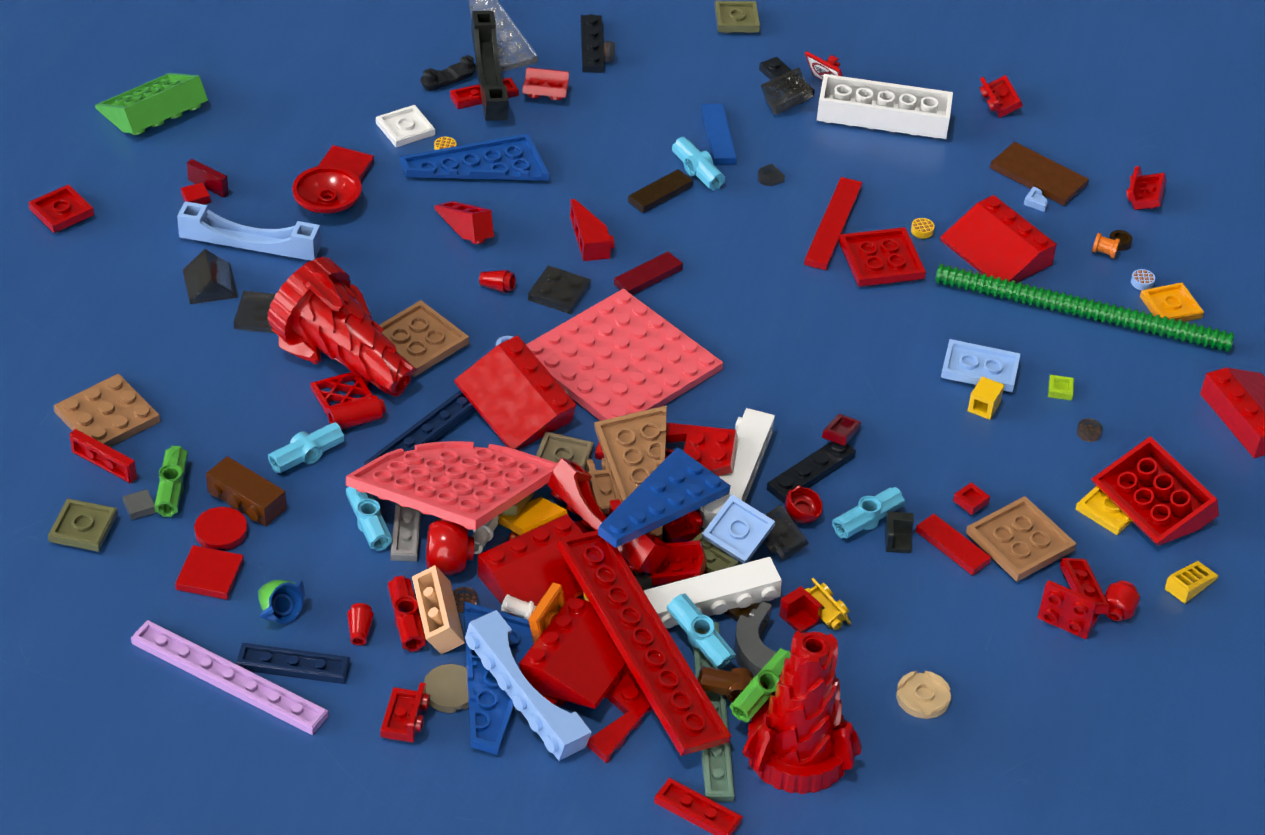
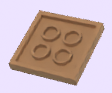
M421 300L379 325L384 329L382 334L395 344L396 351L417 369L412 374L414 377L469 344L468 335Z
M119 373L54 405L55 413L72 431L77 429L109 447L160 422V415Z
M1026 496L967 526L966 534L1017 582L1075 551L1077 544Z

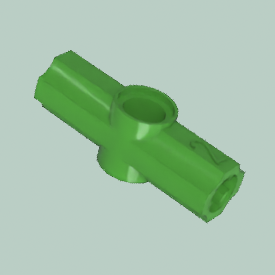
M171 446V448L165 451L163 466L159 470L160 481L155 501V512L161 514L162 517H172L173 514L178 513L180 498L184 492L183 482L188 451L184 450L181 446Z
M780 648L731 703L729 707L732 710V714L738 720L745 721L746 723L749 722L769 699L770 695L776 691V685L780 680L785 658L790 659L789 650L786 651ZM760 681L764 682L768 689H765Z

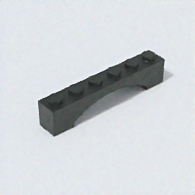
M494 10L472 11L471 34L485 121L507 120L508 95L506 85L503 84L499 65Z

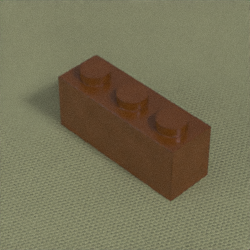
M228 456L206 473L207 490L213 497L220 498L233 509H238L251 520L257 521L265 527L287 509L285 490Z

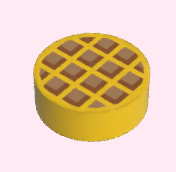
M440 137L434 142V150L457 146L456 141L451 137Z
M917 218L912 222L911 233L920 239L930 238L934 233V223L926 218Z

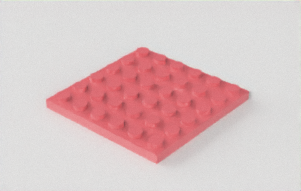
M625 289L616 292L526 344L559 385L568 392L569 396L600 421L662 407L723 370L724 363Z

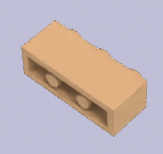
M435 565L412 576L426 640L441 655L464 644L465 641L450 580Z

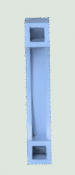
M186 201L177 215L180 238L310 261L316 258L321 248L320 225L297 221L295 226L288 228H254L222 218L210 211L207 205Z
M495 610L471 621L465 636L467 645L476 652L483 666L496 678L499 687L509 695L515 708L522 712L528 720L531 729L537 732L544 741L547 750L553 753L558 761L586 748L592 732L577 712L569 713L548 701L521 673L509 647L508 640L512 629L499 612Z

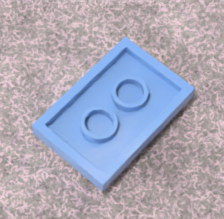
M949 339L941 378L977 385L983 376L1004 384L1003 391L1013 392L1020 353Z

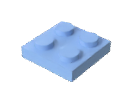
M731 495L704 530L702 538L744 564L748 563L775 526V521L734 495Z

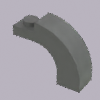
M764 601L760 603L757 610L752 609L749 617L741 615L736 627L734 643L736 662L739 668L751 671L753 677L760 672L776 653V651L765 646L760 639L770 622L772 607L771 604Z

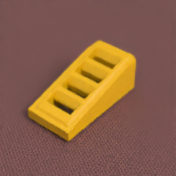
M1196 561L1170 575L1167 578L1164 589L1185 604L1217 580L1218 575L1201 562Z

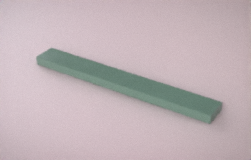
M714 622L715 630L719 633V623ZM695 629L699 634H706V631L703 629ZM693 647L695 677L698 680L702 665L714 667L699 648ZM705 691L728 729L725 695ZM730 742L701 750L705 797L715 802H734Z

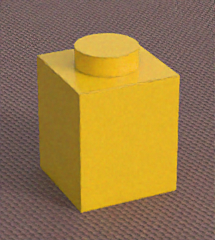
M982 376L971 393L967 411L990 420L1001 403L1004 384Z

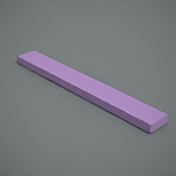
M149 620L131 637L133 645L311 735L329 717L328 710Z

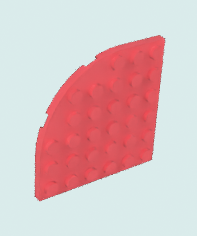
M431 442L415 445V450L404 452L403 449H397L376 458L347 475L346 486L355 488L359 492L370 493L382 500L399 503L402 507H410L419 510L423 514L434 515L443 520L463 525L466 529L476 530L549 483L552 471L558 463L494 444H489L488 448L474 447V442Z

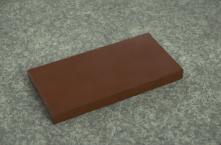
M1013 142L990 163L991 169L1030 189L1033 186L1040 189L1042 195L1063 206L1081 192L1089 182L1088 178L1017 142Z

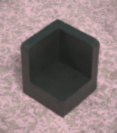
M887 512L884 529L886 552L911 553L913 513Z

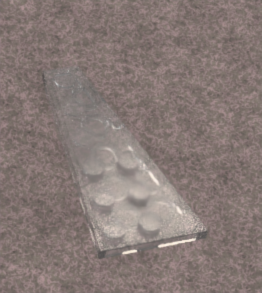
M468 0L471 22L472 11L494 10L501 72L538 63V55L498 0Z

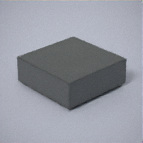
M147 489L122 496L123 504L131 520L156 513L155 504Z

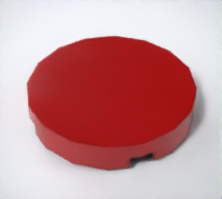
M231 507L208 509L196 519L194 525L196 540L205 548L218 550V548H225V550L233 549L246 538L247 522L245 516L240 511Z

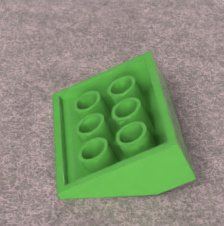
M167 73L95 105V108L122 132L139 135L144 133L145 128L149 126L157 127L164 124V120L167 118H178L183 115V111L200 108L201 103L208 101L200 76Z

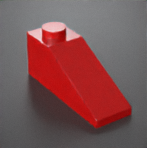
M571 199L570 219L582 260L610 259L611 249H614L613 235H609L607 226L576 199Z
M456 201L434 205L437 213L461 238L470 240L472 244L484 243L485 239L494 237L492 212L490 209Z

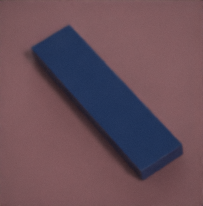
M242 643L236 664L251 672L345 684L350 666V657Z

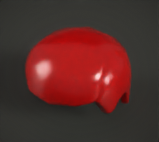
M801 485L793 490H789L785 499V510L788 516L795 522L801 524L811 523L822 514L823 503L819 494L810 488L801 487Z

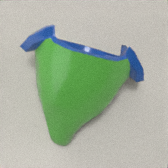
M271 580L264 584L258 590V599L263 610L259 618L281 624L290 623L295 620L303 607L305 596L303 580L296 583L289 580Z

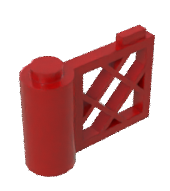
M352 372L310 383L311 390L326 413L329 424L336 422L341 430L382 419L383 413L386 412L382 398L378 399L376 395H372L366 386L369 385L368 381L364 377H357ZM355 380V384L353 386L344 384L346 382ZM331 388L332 390L327 392L320 389ZM339 390L348 392L346 396L336 394ZM358 394L363 395L364 397L353 398V395ZM331 400L340 402L339 404L329 406Z

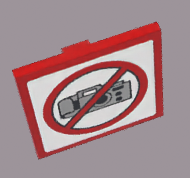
M807 51L804 53L813 76L823 80L824 74L843 76L841 69H839L840 63L837 62L839 58L831 55L827 61H824Z

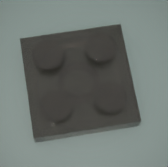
M548 265L529 291L528 300L571 315L590 288L591 279Z

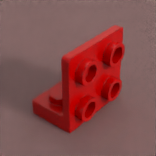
M1048 580L1044 588L1037 618L1071 634L1087 639L1099 617V614H1094L1097 601Z

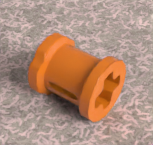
M1098 232L1092 252H1102L1114 259L1120 239L1113 240L1103 237L1102 233Z

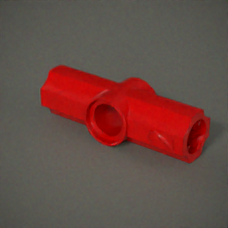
M404 575L396 576L392 581L388 582V591L402 649H406L409 652L419 651L421 647L426 645V640L418 612V602L414 596L411 580L405 578Z

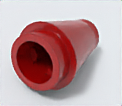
M509 270L481 272L479 284L480 286L507 293L514 290L516 276L515 273Z
M356 603L347 612L350 642L354 645H364L367 643L374 613L368 604Z

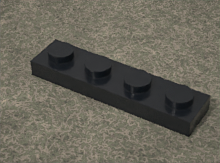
M581 15L582 72L604 73L602 15Z
M831 441L769 481L766 490L785 504V499L790 489L793 490L799 485L804 488L811 487L855 458L856 450L848 444L843 446Z

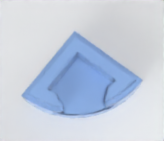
M1033 186L1024 200V205L1045 212L1047 199L1042 195L1040 189Z

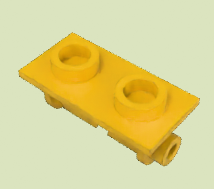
M812 578L814 587L811 589L806 588L805 590L824 607L821 614L823 622L830 629L838 630L844 620L850 625L851 622L847 615L850 611L840 599L836 602L831 597L833 593L825 583L820 585Z

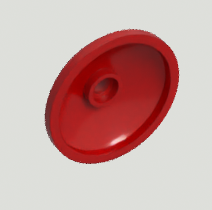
M330 165L317 166L302 172L296 177L293 182L292 193L296 202L305 209L315 213L332 214L353 206L361 196L362 185L360 179L348 169Z

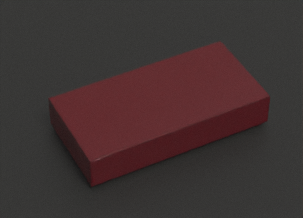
M194 159L187 162L188 181L195 184L203 182L207 190L223 198L229 194L226 175Z
M838 414L823 430L821 438L845 446L860 430L862 422Z

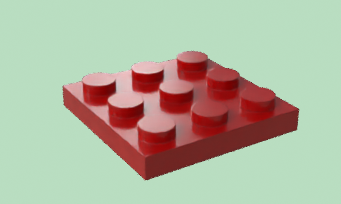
M905 227L839 235V244L858 287L925 279L926 271Z

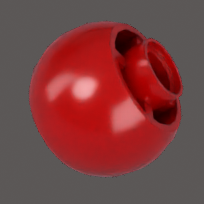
M443 519L432 522L428 527L426 567L430 568L435 565L445 576L461 573L466 568V561L473 560L474 537L468 536V529L463 525Z

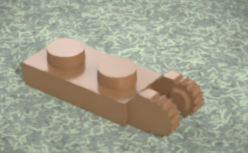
M602 458V470L595 469L592 459L586 460L587 472L592 476L590 485L593 495L603 513L609 514L610 500L620 498L606 459Z

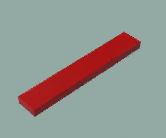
M844 177L840 178L805 257L804 265L827 270L839 242V235L843 233L861 191V181Z

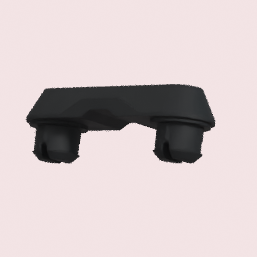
M466 55L461 57V62L451 65L442 71H436L432 68L424 70V75L421 77L420 82L426 90L432 91L471 77L477 66L474 63V58Z

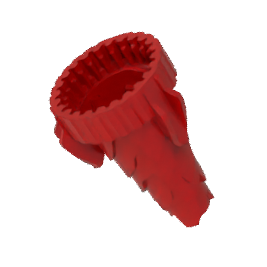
M328 257L315 258L305 263L283 283L274 296L268 310L267 320L272 327L271 330L279 336V347L299 358L311 361L315 365L321 361V351L332 360L335 359L343 364L357 377H364L383 392L396 397L401 395L411 381L412 374L417 369L396 351L395 344L382 334L384 329L372 320L362 293L355 285L350 284V276Z
M799 630L794 633L790 659L785 658L780 680L776 685L775 696L770 695V700L756 712L749 723L747 742L743 748L744 757L749 758L750 767L765 783L771 784L778 790L807 794L808 792L815 793L821 789H827L831 787V784L836 783L844 776L845 770L854 767V756L861 754L862 745L860 738L851 722H847L842 714L840 683L835 674L838 641L831 633L826 635L821 632H800Z

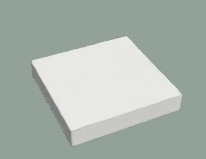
M416 105L376 117V124L396 148L435 135V128Z

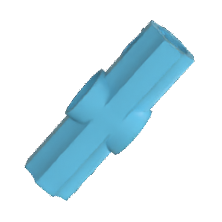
M685 137L678 138L672 145V151L684 163V168L689 176L696 175L713 191L719 189L725 183V176L713 165L709 152H700Z
M336 422L311 434H308L306 431L299 432L291 439L290 444L268 454V461L277 474L302 462L313 464L321 458L324 451L344 442V434Z
M352 487L346 488V495L356 515L358 528L364 533L370 548L375 549L377 552L385 550L392 543V536L380 513L379 502L370 493L359 492Z
M890 487L876 496H864L859 500L858 506L833 519L832 526L835 534L841 539H847L863 529H875L878 526L879 520L887 516V512H894L902 508L905 500L901 491L896 487Z
M686 593L678 595L667 605V611L686 632L689 643L693 647L699 648L714 668L722 669L735 658L736 654L715 630L713 620L709 616L703 615ZM695 629H703L706 631V634H699Z

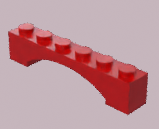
M561 458L552 471L549 483H547L552 489L551 494L557 499L565 501L568 504L566 508L569 511L580 515L583 518L581 522L585 526L598 530L599 525L607 516L603 513L593 495L590 485L592 476L578 463ZM650 532L617 547L623 558L630 562L628 566L639 574L642 572L654 574L670 550L661 539Z

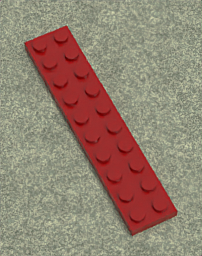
M598 530L559 539L557 543L559 551L680 756L728 743L731 734L618 548L613 547L600 537Z

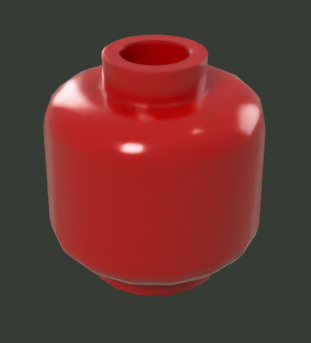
M1118 581L1110 584L1104 595L1110 606L1107 616L1114 621L1131 619L1140 602V594L1137 588L1127 581Z

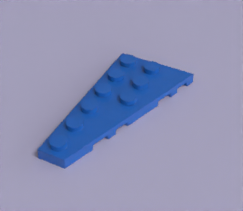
M464 601L465 636L471 621L495 610ZM498 611L512 629L508 640L509 647L519 668V662L534 644L529 621ZM465 639L470 747L497 755L514 709V704L505 690L499 687L492 673L483 666L476 652L469 648Z

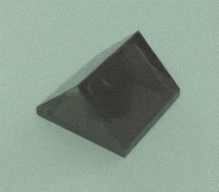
M204 249L183 269L190 304L238 298L230 263L210 251Z

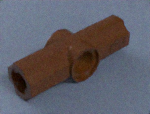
M702 665L699 671L698 682L704 691L726 695L732 703L754 677L752 672L745 668H734L731 671H725ZM760 681L761 685L765 689H768L767 685L764 682Z

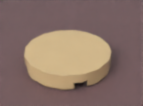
M913 671L904 675L898 683L896 699L899 706L906 713L923 719L936 718L945 713L950 705L951 693L949 684L941 676L930 671H925L924 673Z

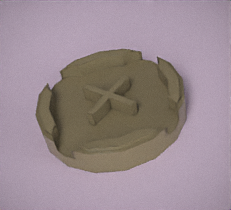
M456 664L440 665L432 669L425 676L423 683H426V693L430 694L429 706L445 713H455L456 710L468 708V676L464 666Z

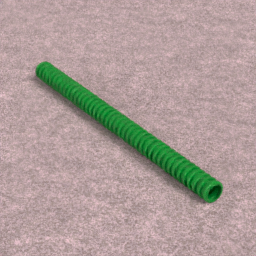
M942 263L939 265L935 281L937 284L943 282L945 286L950 284V287L955 285L958 289L964 287L967 291L968 289H972V292L977 290L979 294L985 292L988 296L993 294V297H997L998 295L1000 299L1006 297L1009 301L1015 299V302H1018V300L1022 301V304L1027 302L1030 306L1036 304L1038 308L1043 306V309L1048 307L1051 308V311L1057 309L1060 313L1061 311H1065V314L1070 312L1072 316L1078 314L1081 318L1086 316L1087 319H1090L1091 317L1094 318V321L1101 320L1102 323L1108 321L1110 325L1116 323V326L1120 324L1123 325V328L1129 326L1131 330L1137 328V331L1145 330V333L1150 331L1153 335L1158 333L1161 337L1167 335V338L1171 336L1174 337V340L1180 338L1182 342L1188 340L1191 344L1192 342H1196V345L1201 343L1203 347H1207V345L1211 346L1212 349L1218 347L1220 351L1225 349V352H1229L1234 340V332L1229 334L1226 333V330L1219 331L1218 328L1212 330L1210 326L1204 328V325L1197 326V323L1191 325L1189 321L1183 323L1180 319L1175 321V318H1171L1170 320L1167 319V316L1161 318L1159 314L1153 316V313L1145 314V311L1140 313L1138 309L1132 311L1129 307L1123 309L1124 306L1119 308L1116 307V304L1110 306L1108 302L1102 304V301L1094 302L1095 299L1089 301L1087 297L1081 299L1078 295L1077 297H1073V294L1068 296L1065 292L1059 294L1057 290L1051 292V289L1044 290V287L1038 289L1035 285L1030 287V284H1026L1025 286L1022 285V282H1019V284L1015 283L1014 280L1008 282L1006 278L1005 280H1001V277L996 279L993 275L987 277V274L980 275V272L974 274L972 270L966 272V269L963 268L962 270H958V267L953 269L950 265L945 267Z

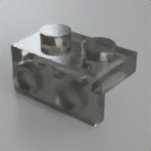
M796 68L761 85L765 100L774 115L814 97L800 68Z
M781 504L766 514L767 517L775 521V526L766 537L768 541L765 542L773 556L778 553L780 558L785 561L809 544Z

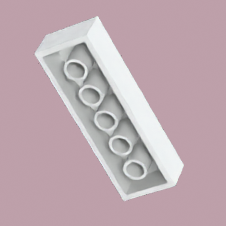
M824 74L817 121L946 139L953 92Z

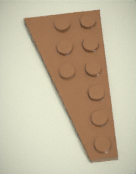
M667 405L594 422V429L621 503L665 460ZM663 526L650 533L655 534L662 540Z

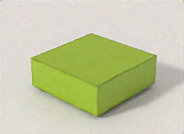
M1050 375L1048 380V397L1072 401L1074 378Z

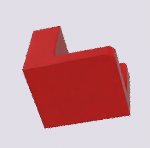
M800 586L781 598L779 616L795 631L806 632L820 623L823 606Z

